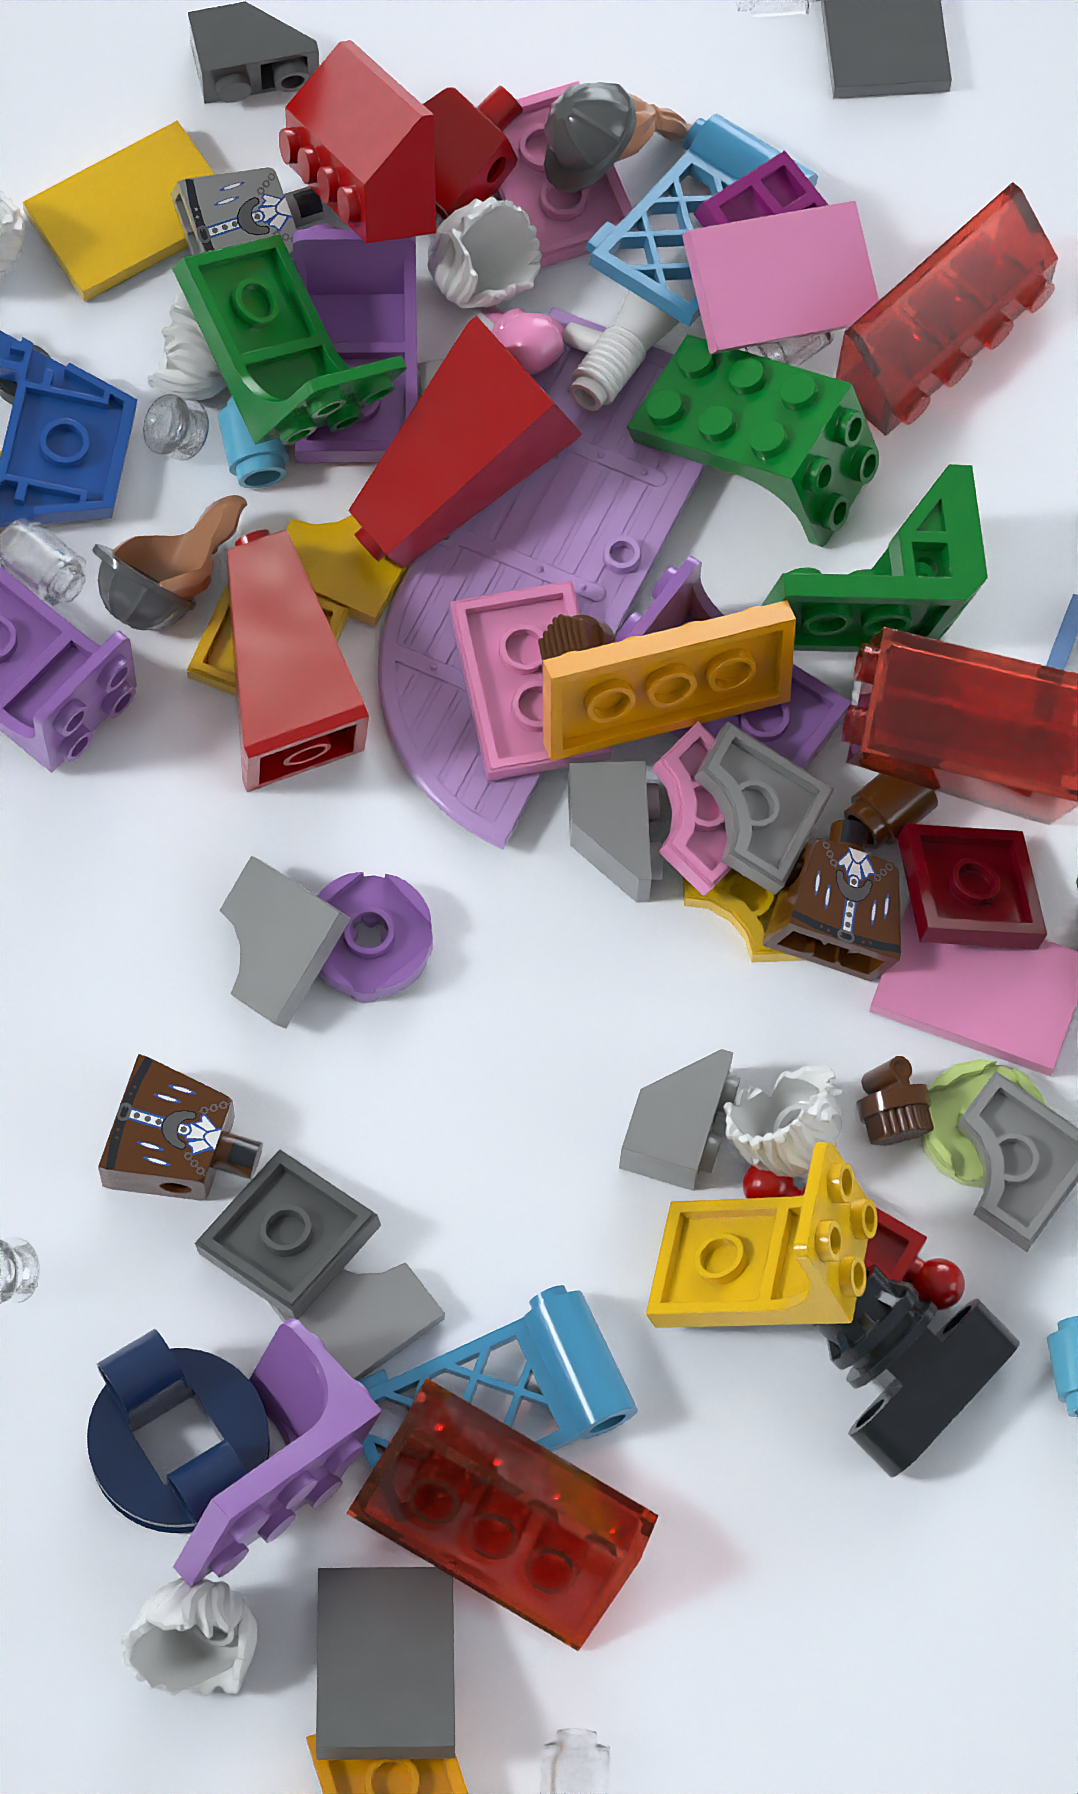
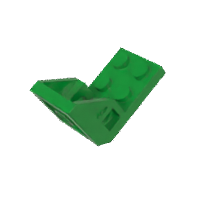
M948 464L889 542V547L872 569L856 570L849 574H822L816 568L804 567L782 573L761 606L788 601L796 618L794 651L871 652L882 642L896 638H913L937 643L944 636L988 579L972 465Z

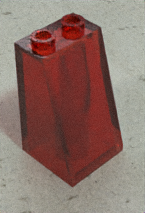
M886 627L878 632L870 640L869 644H861L853 671V680L862 682L858 704H850L841 733V741L850 744L846 763L1046 825L1054 823L1078 807V673Z

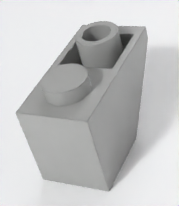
M646 761L569 763L567 788L570 846L636 903L649 902L652 880H662L663 856L658 852L662 847V843L650 842L649 821H659L660 802L658 783H647Z
M720 1049L640 1089L621 1148L619 1169L692 1191L694 1190L699 1171L712 1174L722 1136L711 1132L718 1111L726 1114L723 1108L726 1102L734 1103L741 1077L730 1074L734 1052Z

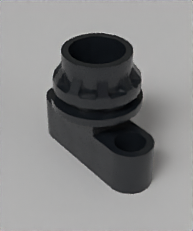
M873 1264L866 1268L865 1291L862 1296L856 1299L852 1323L813 1324V1326L826 1338L830 1361L840 1370L852 1366L846 1381L854 1389L866 1385L873 1379L885 1389L855 1421L848 1435L890 1478H893L906 1470L919 1458L1017 1350L1020 1341L978 1298L962 1307L935 1335L928 1328V1325L937 1312V1306L930 1299L923 1300L914 1305L918 1299L919 1291L909 1282L889 1279Z

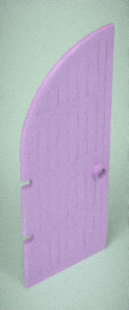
M551 307L547 314L560 322L564 328L569 323L575 322L601 332L606 330V327L556 307ZM564 344L563 355L556 363L541 373L530 375L582 435L558 454V458L550 459L453 531L447 540L442 539L411 562L393 596L386 615L379 646L378 686L383 716L394 747L414 781L440 810L470 833L502 850L507 845L544 772L487 782L449 611L450 602L573 581L580 614L589 615L605 622L612 629L616 638L706 467L705 464L633 442L629 434L627 425L674 355L654 346L646 352L645 359L613 402L609 405H602L597 411H591L580 406L572 398L569 391L570 386L573 384L572 374L586 357L587 352Z

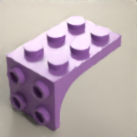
M320 224L308 229L297 230L293 233V262L326 332L342 360L350 368L402 356L407 369L392 382L395 388L393 392L362 408L364 417L357 423L335 432L330 431L328 425L318 427L306 438L295 442L296 463L379 462L418 401L416 236L366 244L352 229H339L333 225Z
M690 555L679 569L673 565L669 566L661 575L652 591L651 596L655 600L643 615L638 612L630 615L621 627L615 642L632 636H644L680 627L693 621H705L725 616L714 605L703 588L701 582L702 562ZM793 664L790 702L702 723V725L716 738L720 729L727 722H730L806 770L850 712L852 701ZM693 726L670 731L669 733L681 739Z
M0 566V731L52 773L65 759L68 762L77 759L89 746L93 738V731L108 716L111 718L119 716L132 702L136 694L137 682L130 638L121 631H116L102 645L97 644Z
M295 1318L288 1319L278 1327L249 1379L262 1400L267 1416L280 1431L286 1447L211 1499L173 1566L190 1587L211 1572H214L218 1578L229 1573L248 1554L249 1549L247 1546L260 1537L266 1543L276 1539L293 1523L297 1516L294 1512L308 1503L312 1509H316L328 1501L342 1486V1476L364 1449L362 1444L382 1412L380 1407L372 1400L365 1386L354 1380L329 1354L322 1340L313 1332L308 1331Z

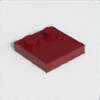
M910 823L904 825L897 840L919 942L1039 949L1048 934L1023 831Z

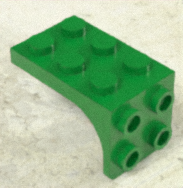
M280 234L186 256L172 268L255 445L280 438L283 445L292 444L306 438L316 428L326 425L329 426L332 432L345 429L364 417L362 408L367 404L376 402L393 392L395 388L392 382L407 369L402 356L350 368L342 360L326 332Z
M689 334L686 335L627 425L633 442L742 476L770 491L796 515L809 543L824 547L833 533L843 527L847 520L850 506L864 484L869 483L874 478L879 466V451L852 383L739 349L710 354L706 339Z

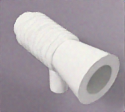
M629 290L613 325L606 328L604 332L575 322L569 323L563 334V343L566 346L588 353L572 374L573 384L569 388L572 398L580 406L591 411L599 410L602 405L611 404L643 362L646 352L678 325L680 321Z

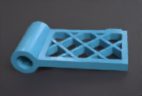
M718 113L713 114L707 121L699 118L694 122L682 145V148L687 152L617 226L607 221L590 238L585 249L591 253L589 266L688 327L701 315L697 297L695 295L688 302L667 288L666 280L692 279L689 263L661 264L657 248L684 246L682 234L693 229L689 213H694L704 201L781 153V151ZM793 159L815 187L818 180L817 173ZM689 175L708 186L711 195L684 196L680 183ZM676 214L680 230L652 231L648 218L650 215ZM644 248L648 264L628 265L615 257L614 254L619 249Z
M564 1285L548 1288L535 1295L529 1301L532 1309L524 1317L391 1379H388L385 1370L382 1369L358 1380L369 1391L372 1400L376 1404L388 1401L408 1408L396 1443L369 1433L362 1444L364 1447L363 1453L396 1525L577 1440L589 1439L606 1433L622 1425L637 1414L638 1408L580 1290L567 1292ZM517 1340L526 1359L518 1385L515 1386L484 1375L483 1372L491 1351ZM478 1358L473 1371L461 1367V1365ZM444 1373H449L469 1380L457 1414L423 1403L431 1379ZM532 1374L542 1395L526 1390ZM479 1384L513 1396L501 1430L466 1418ZM417 1386L413 1399L400 1395ZM522 1400L548 1408L559 1429L534 1442L510 1433ZM418 1412L453 1424L440 1458L406 1447ZM462 1428L497 1440L487 1464L471 1470L449 1462ZM506 1443L519 1447V1449L502 1456ZM376 1447L392 1452L386 1468ZM404 1456L435 1467L436 1470L428 1491L401 1504L392 1484L401 1457ZM445 1472L459 1476L441 1485Z

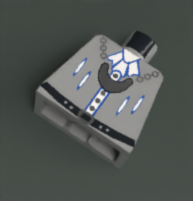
M270 167L184 179L177 182L170 194L192 255L280 234L293 259V233L297 231L298 227L324 219L321 199L310 186L284 194L276 171Z

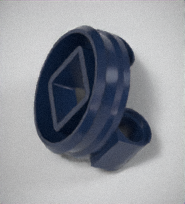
M154 1328L96 1363L105 1386L99 1393L89 1417L87 1428L88 1455L95 1479L104 1496L117 1511L134 1523L158 1532H193L212 1498L268 1460L270 1437L268 1420L262 1400L250 1380L225 1359L197 1349L169 1348L163 1337ZM193 1398L221 1442L167 1474L168 1484L166 1485L132 1433L187 1399Z

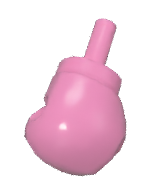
M496 305L488 308L481 307V313L494 323L492 333L529 375L545 371L562 357L565 328L553 317L542 313H526L520 308L511 309L504 313Z

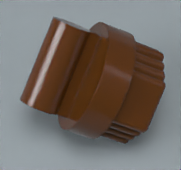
M559 614L558 617H553V624L547 626L548 631L543 632V638L538 639L543 664V660L558 657L571 651H583L615 643L616 639L609 625L599 619L583 614L572 617Z
M896 1056L865 1073L861 1079L862 1088L868 1096L858 1100L856 1105L860 1121L866 1126L871 1145L886 1146L909 1141L913 1138L917 1139L934 1129L929 1111L932 1103L927 1085L910 1084L909 1078L912 1075V1066L909 1060L903 1056Z

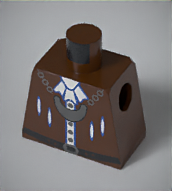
M837 820L830 826L829 840L815 839L802 850L787 881L779 892L764 935L763 946L870 982L900 961L899 870L893 862L865 853L868 828L864 824L854 820Z
M138 1054L102 1153L98 1170L102 1187L108 1189L201 1201L206 1200L209 1196L217 1170L252 1180L260 1161L263 1143L230 1133L235 1119L233 1100L230 1097L148 1056Z

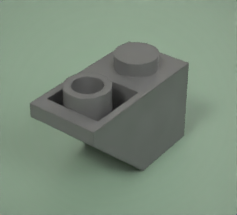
M246 1L188 12L190 45L204 104L217 101L234 103L244 100L250 95L277 90L283 92L297 91L301 89L319 67V49L316 40Z

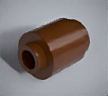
M897 758L851 797L852 805L844 811V817L846 820L858 821L868 828L866 846L876 850L884 843L893 845L906 823L918 824L938 806V799L935 793L939 788L933 774L922 763H909L904 759Z

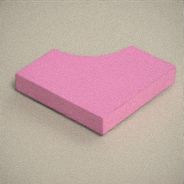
M698 721L652 769L666 787L672 807L670 834L658 852L705 896L732 868L721 861L727 842L724 816L713 795L694 779L715 740V737Z

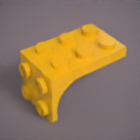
M817 1142L814 1145L803 1196L671 1201L645 1315L655 1328L852 1323L856 1299L863 1295L866 1287L864 1258L868 1239L874 1237L877 1229L875 1204L872 1199L867 1198L855 1179L850 1164L843 1160L832 1142Z

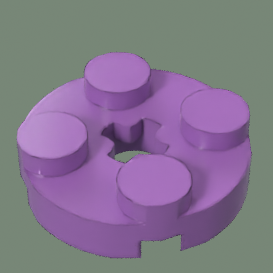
M355 872L333 880L319 892L318 897L351 917L318 974L327 985L340 993L349 995L357 1002L371 1003L380 997L391 996L404 990L421 975L433 950L432 923L427 903L411 884L400 877L386 873L385 878L376 875L364 876V872ZM361 923H364L368 928H373L380 924L385 928L380 935L382 944L373 948L369 945L359 946L355 943L358 939L355 927Z

